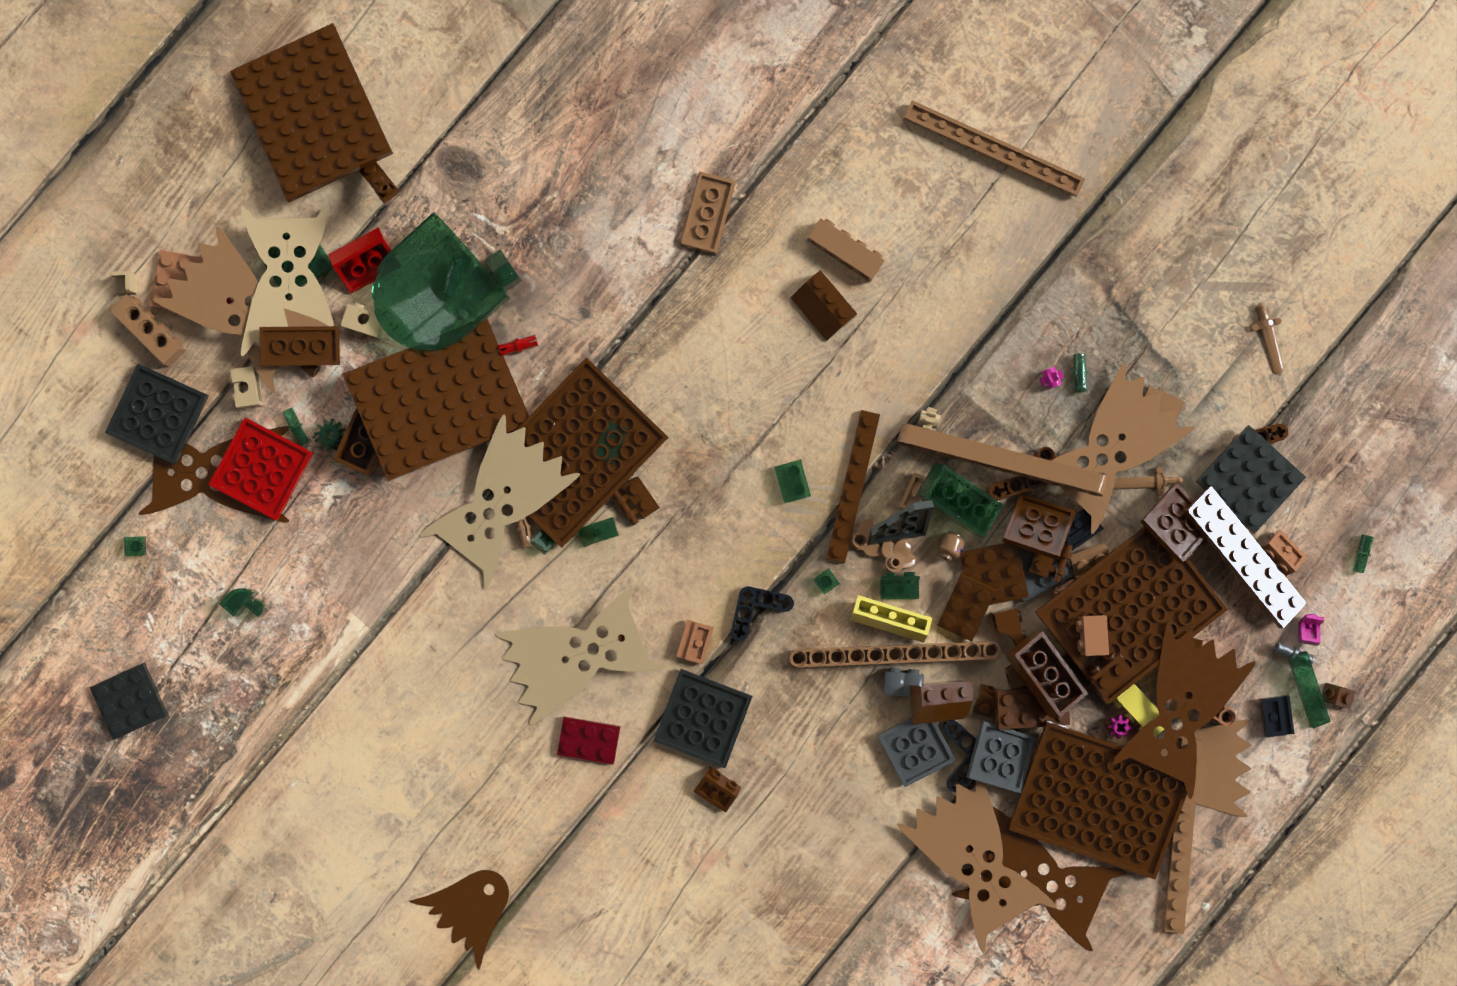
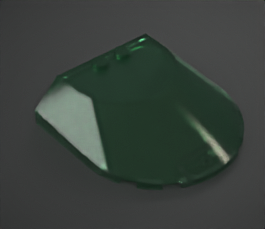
M435 212L428 216L386 255L377 269L378 274L375 283L372 284L374 313L380 326L398 343L422 351L441 350L455 345L510 299V296L499 282Z

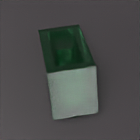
M501 250L485 259V262L506 292L522 282Z
M614 517L587 525L578 531L583 547L620 536Z

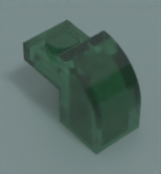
M252 588L234 589L219 603L232 616H239L246 607L258 617H263L269 611L265 608L266 604L262 600L254 599L259 592Z

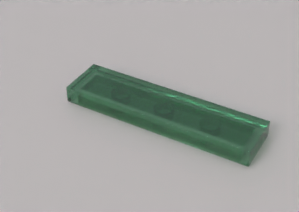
M1303 651L1288 657L1287 659L1310 727L1314 729L1331 722L1308 652Z

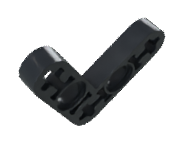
M751 586L743 587L739 593L732 624V637L737 641H743L747 638L755 605L788 612L794 606L793 598L787 594ZM747 589H750L753 594V598L750 597L748 603H752L751 607L740 605V601L745 602V596L742 593L746 592ZM765 593L772 596V602L768 605L763 604L761 601V597ZM775 595H779L778 600L788 598L791 605L784 609L782 604L777 603V607H773ZM741 608L749 610L748 618L741 619L738 612ZM736 620L748 622L747 626L743 625L742 630L745 632V635H741L740 638L734 633V630L739 629V624H735Z
M948 720L943 725V732L968 754L946 781L949 790L956 793V786L952 788L953 784L951 781L953 779L957 780L960 777L957 774L958 772L964 777L967 776L963 772V767L965 764H970L973 750L971 753L969 751L974 748L976 738L955 720ZM949 724L951 726L955 724V730H957L959 733H961V730L964 731L962 734L958 736L957 740L954 739L957 737L956 734H954L953 732L948 733ZM965 736H969L972 740L971 745L968 747H964L961 744V740ZM961 778L958 783L966 787L972 779L967 778L964 781Z

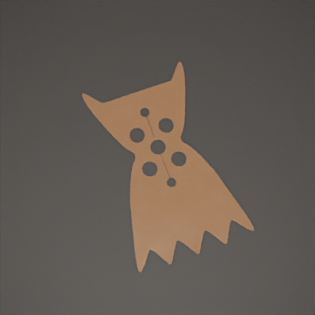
M216 227L219 245L212 246L199 243L198 246L203 263L183 261L188 280L167 279L173 297L154 298L153 301L204 327L223 333L239 334L243 340L250 310L245 305V299L248 296H254L258 281L228 237L219 227ZM232 297L234 304H228L227 298ZM284 309L288 327L328 326L312 317ZM234 314L238 315L241 319L240 324L235 327L231 326L228 322L229 317ZM253 344L247 354L264 384L271 392L275 393L273 374L280 366H260V347Z
M1126 362L1121 365L1097 410L1091 427L1088 446L1072 450L1051 460L1081 468L1077 460L1080 456H1086L1089 459V464L1081 469L1104 473L1108 477L1102 497L1061 487L1091 515V534L1097 530L1105 514L1115 485V474L1119 471L1134 468L1152 459L1194 429V426L1176 428L1178 408L1159 412L1162 393L1143 397L1145 377L1126 381ZM1121 433L1125 435V440L1123 441L1118 438ZM1103 434L1108 437V444L1106 446L1098 445L1097 437ZM1119 451L1126 454V460L1123 463H1118L1115 460V454ZM1101 453L1105 454L1108 458V462L1103 466L1097 465L1096 462L1097 455Z
M1099 720L1105 727L1111 723L1109 720ZM1250 720L1235 721L1231 726L1220 724L1195 731V738L1202 741L1196 804L1228 814L1248 817L1234 802L1250 793V790L1236 781L1237 777L1251 770V767L1236 757V755L1252 746L1251 743L1236 734ZM1117 724V727H1118L1117 730H1119V731L1122 729V728L1120 727L1121 724ZM1129 729L1127 732L1129 736L1121 735V739H1117L1115 734L1112 736V743L1125 746L1135 736L1137 731ZM1179 737L1176 740V745L1178 748H1180V738L1185 737ZM1162 749L1161 755L1167 756L1168 751L1166 749Z
M976 782L975 792L956 784L955 804L937 796L936 816L916 809V829L897 823L899 829L933 863L954 879L970 887L969 903L977 943L982 953L985 952L986 939L989 933L1039 903L1056 908L1055 903L1034 884L1014 870L1003 866L1000 830L984 782ZM968 845H971L973 847V851L971 853H968L966 851V847ZM987 850L995 854L994 861L990 863L983 860V853ZM966 863L971 864L974 868L970 876L964 875L961 871L962 866ZM983 870H989L992 873L990 882L981 880L980 874ZM1002 876L1010 878L1011 884L1008 888H1002L999 885V879ZM982 889L987 890L990 894L989 899L985 902L980 901L977 897L978 892ZM1001 899L1007 902L1004 907L999 905Z

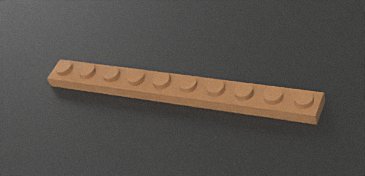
M913 100L903 118L908 122L1074 197L1078 196L1085 181V178Z
M1180 738L1179 749H1185L1188 745V740ZM1197 739L1194 793L1191 799L1188 798V795L1186 796L1171 837L1163 923L1164 932L1184 934L1202 742Z

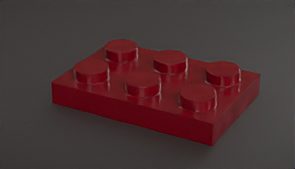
M564 716L557 755L614 765L621 726Z

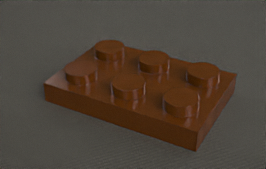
M961 573L937 626L972 642L997 589Z

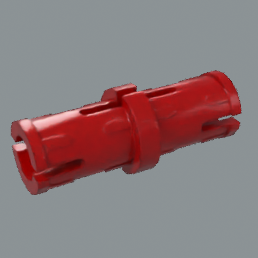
M534 334L522 339L515 338L512 342L498 345L499 350H503L500 351L501 356L514 352L521 353L522 350L538 346V341L529 343L530 341L537 340L536 335Z

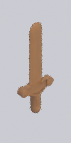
M1259 302L1257 307L1261 321L1253 324L1251 329L1253 331L1262 330L1272 370L1275 374H1281L1283 372V364L1273 326L1281 324L1282 321L1280 318H1269L1265 304Z
M1158 466L1155 469L1156 476L1115 478L1113 489L1156 487V494L1163 496L1166 485L1181 484L1183 478L1165 477L1163 468Z

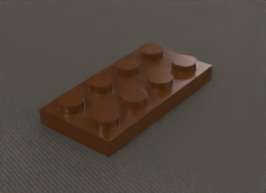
M339 326L259 327L260 366L340 365Z
M1029 688L994 690L996 729L998 730L1044 727L1046 720L1059 725H1070V710L1061 718H1050Z

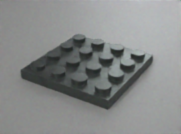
M137 363L105 433L177 465L209 395Z
M1247 425L1195 482L1204 490L1212 486L1239 521L1252 534H1255L1303 482L1306 476L1250 425Z
M681 668L653 741L726 768L753 696Z

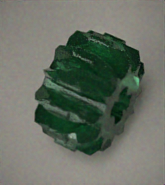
M331 419L330 422L323 420L324 426L317 425L320 431H314L315 435H319L315 442H321L319 447L322 449L326 446V451H331L332 448L337 451L338 444L340 445L344 436L342 433L346 431V428H341L342 422L336 423L335 419ZM329 431L334 432L332 439L327 437L330 435Z

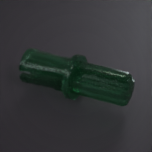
M289 408L283 411V415L290 427L288 430L292 432L297 444L301 446L309 442L302 427L303 423H300L294 409Z
M1361 535L1358 551H1355L1357 555L1353 571L1364 573L1368 557H1371L1370 550L1374 537Z

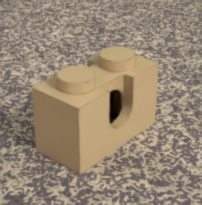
M354 303V305L347 304L340 326L381 340L388 320L383 315L384 312L374 308L372 311L365 310L366 306ZM364 315L369 316V320L366 324L361 323L362 317Z
M255 367L230 369L229 383L231 386H234L235 392L231 396L233 405L239 409L264 406L260 376ZM247 383L248 390L243 393L241 387Z

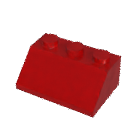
M379 227L328 254L333 268L351 294L401 267L400 262Z

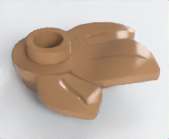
M866 519L859 524L857 532L852 534L850 543L853 548L863 550L868 556L882 555L880 543L870 545L868 539L870 529L874 527L873 520ZM858 537L863 538L862 544L856 542Z
M902 539L896 542V544L892 541L882 543L881 553L885 558V567L889 572L898 573L902 569H909L915 564L917 558L910 554L911 544L908 539ZM893 560L897 561V566L893 565Z

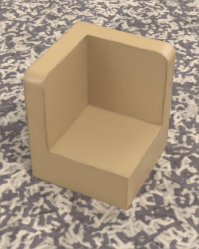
M130 271L110 272V276L115 278L116 294H137L136 274Z

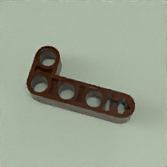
M1050 447L1039 448L1034 454V457L1041 458V452L1046 451L1049 455L1048 460L1051 461L1056 458L1053 449ZM1015 476L991 484L986 490V495L990 500L998 501L1047 485L1048 483L1037 481L1035 485H1031L1028 482V478ZM1012 481L1018 483L1017 491L1011 490L1010 483ZM995 489H1005L1004 492L998 493V497L992 494V491Z

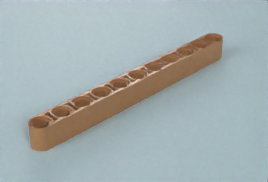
M902 424L897 440L898 444L1094 496L1102 497L1104 495L1108 480L1106 475L910 424Z
M992 641L805 648L791 651L789 660L795 667L986 660L997 658L1000 654V647ZM972 645L975 647V654L968 656L966 650ZM988 645L994 646L995 650L992 655H987L986 653ZM951 646L956 648V654L953 657H949L947 654V650ZM931 647L937 649V655L933 658L928 656V650ZM916 648L918 650L916 658L909 657L910 649ZM892 649L899 651V656L896 659H891L889 656V652ZM855 650L861 654L860 659L857 661L851 659V653ZM872 650H878L880 652V656L877 660H872L870 658V653ZM835 651H839L842 655L841 659L837 662L831 659V655ZM815 652L822 654L823 657L820 662L812 660V655ZM801 653L803 655L801 663L793 661L794 654Z

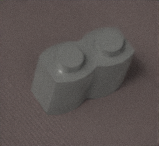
M889 667V671H884L882 694L910 697V685L923 684L924 674L919 673L920 670L908 669V672H900L901 668Z

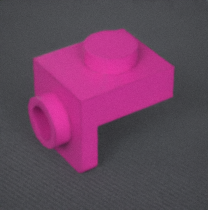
M1306 614L1298 622L1299 643L1318 646L1321 643L1320 625L1324 622V617H1319L1316 614Z

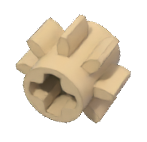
M928 407L926 411H921L918 424H921L922 428L932 430V428L937 429L941 415L936 414L937 409Z

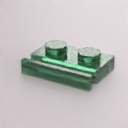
M801 459L774 467L784 504L811 497Z

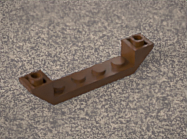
M377 162L359 170L386 206L402 194Z

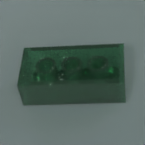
M934 463L915 495L920 500H932L935 510L971 534L983 538L1003 507L1002 503L947 466Z

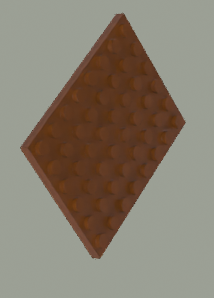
M334 23L230 71L284 196L289 203L393 154Z
M487 318L342 374L388 482L491 441L494 431L504 414L506 417L507 434L516 431L529 417L504 356L500 354L501 349L499 350L498 342Z
M587 357L516 429L526 428L525 447L544 442L543 462L562 456L561 476L580 473L578 478L528 516L563 548L669 438ZM504 487V492L506 494L510 493V487Z
M1143 526L1038 608L1035 613L1086 679L1091 674L1090 670L1097 665L1101 666L1106 662L1104 659L1108 655L1081 656V652L1077 648L1080 634L1076 629V621H1079L1078 616L1107 615L1109 655L1111 653H1121L1124 656V661L1133 671L1104 696H1101L1091 684L1104 703L1108 705L1159 665L1167 622H1170L1174 638L1177 640L1189 630H1193L1194 636L1197 635L1228 609L1188 558L1179 564Z
M1046 720L1025 778L1022 793L1019 795L1009 822L1008 830L1156 880L1185 802L1187 791L1183 781L1132 758H1127L1113 765L1115 757L1124 746Z

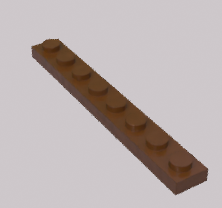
M861 410L826 559L842 563L846 562L880 414Z

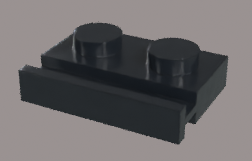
M1082 509L1075 514L1065 542L1073 546L1071 550H1074L1102 531L1104 527L1100 524L1097 530L1091 534V515L1085 509Z
M1290 696L1259 698L1264 737L1295 734Z

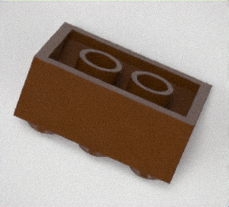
M821 270L806 281L790 297L826 341L857 316L856 311Z
M955 680L910 685L912 724L965 719L973 702L972 681Z

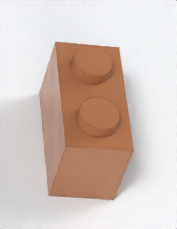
M1107 615L1078 616L1079 621H1076V629L1080 634V640L1077 642V648L1081 652V656L1109 655Z

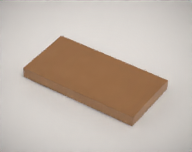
M699 171L680 246L717 255L736 181Z

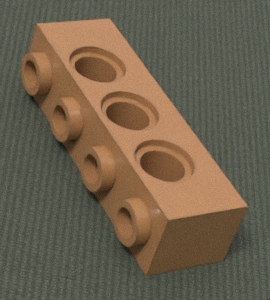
M125 294L110 311L164 365L171 366L186 351L182 347L183 342L176 336L172 337L168 333L170 329L162 322L159 324L155 320L156 315L149 309L145 310L141 306L143 302L139 298ZM138 311L139 317L134 320L133 314ZM152 325V331L147 334V327ZM165 338L166 344L160 347V340Z

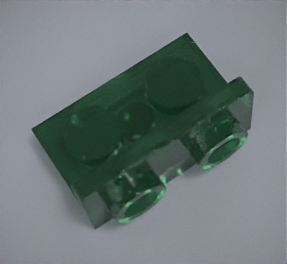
M884 572V576H880V599H919L920 576H915V572H904V576H896V572Z

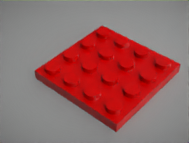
M244 417L208 485L278 521L314 453Z

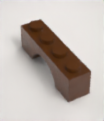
M1009 608L991 613L995 631L1009 636L1014 646H1017L1027 637L1025 630L1021 628L1020 622H1023L1021 612L1017 611V608ZM1011 664L1005 668L1009 688L1014 689L1027 686Z

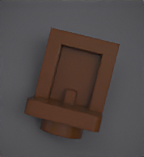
M1325 683L1320 700L1350 710L1355 691Z
M981 684L979 695L973 706V712L991 718L995 710L994 690L999 689L991 685Z

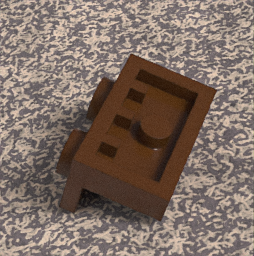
M1111 653L1104 659L1106 661L1101 666L1097 665L1090 670L1091 674L1087 679L1101 696L1107 694L1133 672L1124 661V656L1121 653Z
M709 767L693 792L726 813L737 798L741 787L735 781L722 775L718 770Z

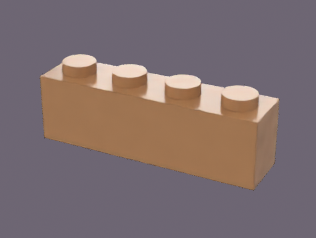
M820 218L808 236L807 241L871 282L885 261L882 259L883 256L875 250L870 251L867 249V245L862 241H855L850 238L851 235L843 229L840 231L835 228V224L832 221Z

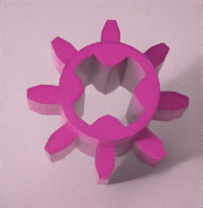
M1055 367L1041 372L1043 377L1039 378L1042 387L1047 385L1049 390L1062 385L1060 380L1064 378L1061 370L1056 371Z
M1119 714L1117 719L1110 717L1111 723L1106 725V727L1111 729L1109 735L1113 736L1116 734L1117 739H1121V735L1128 737L1127 732L1129 729H1132L1127 724L1129 719L1125 718L1122 720V716ZM1118 723L1121 724L1120 727H1121L1122 729H1121L1120 731L1117 730V729H1118V727H1117V724H1118Z

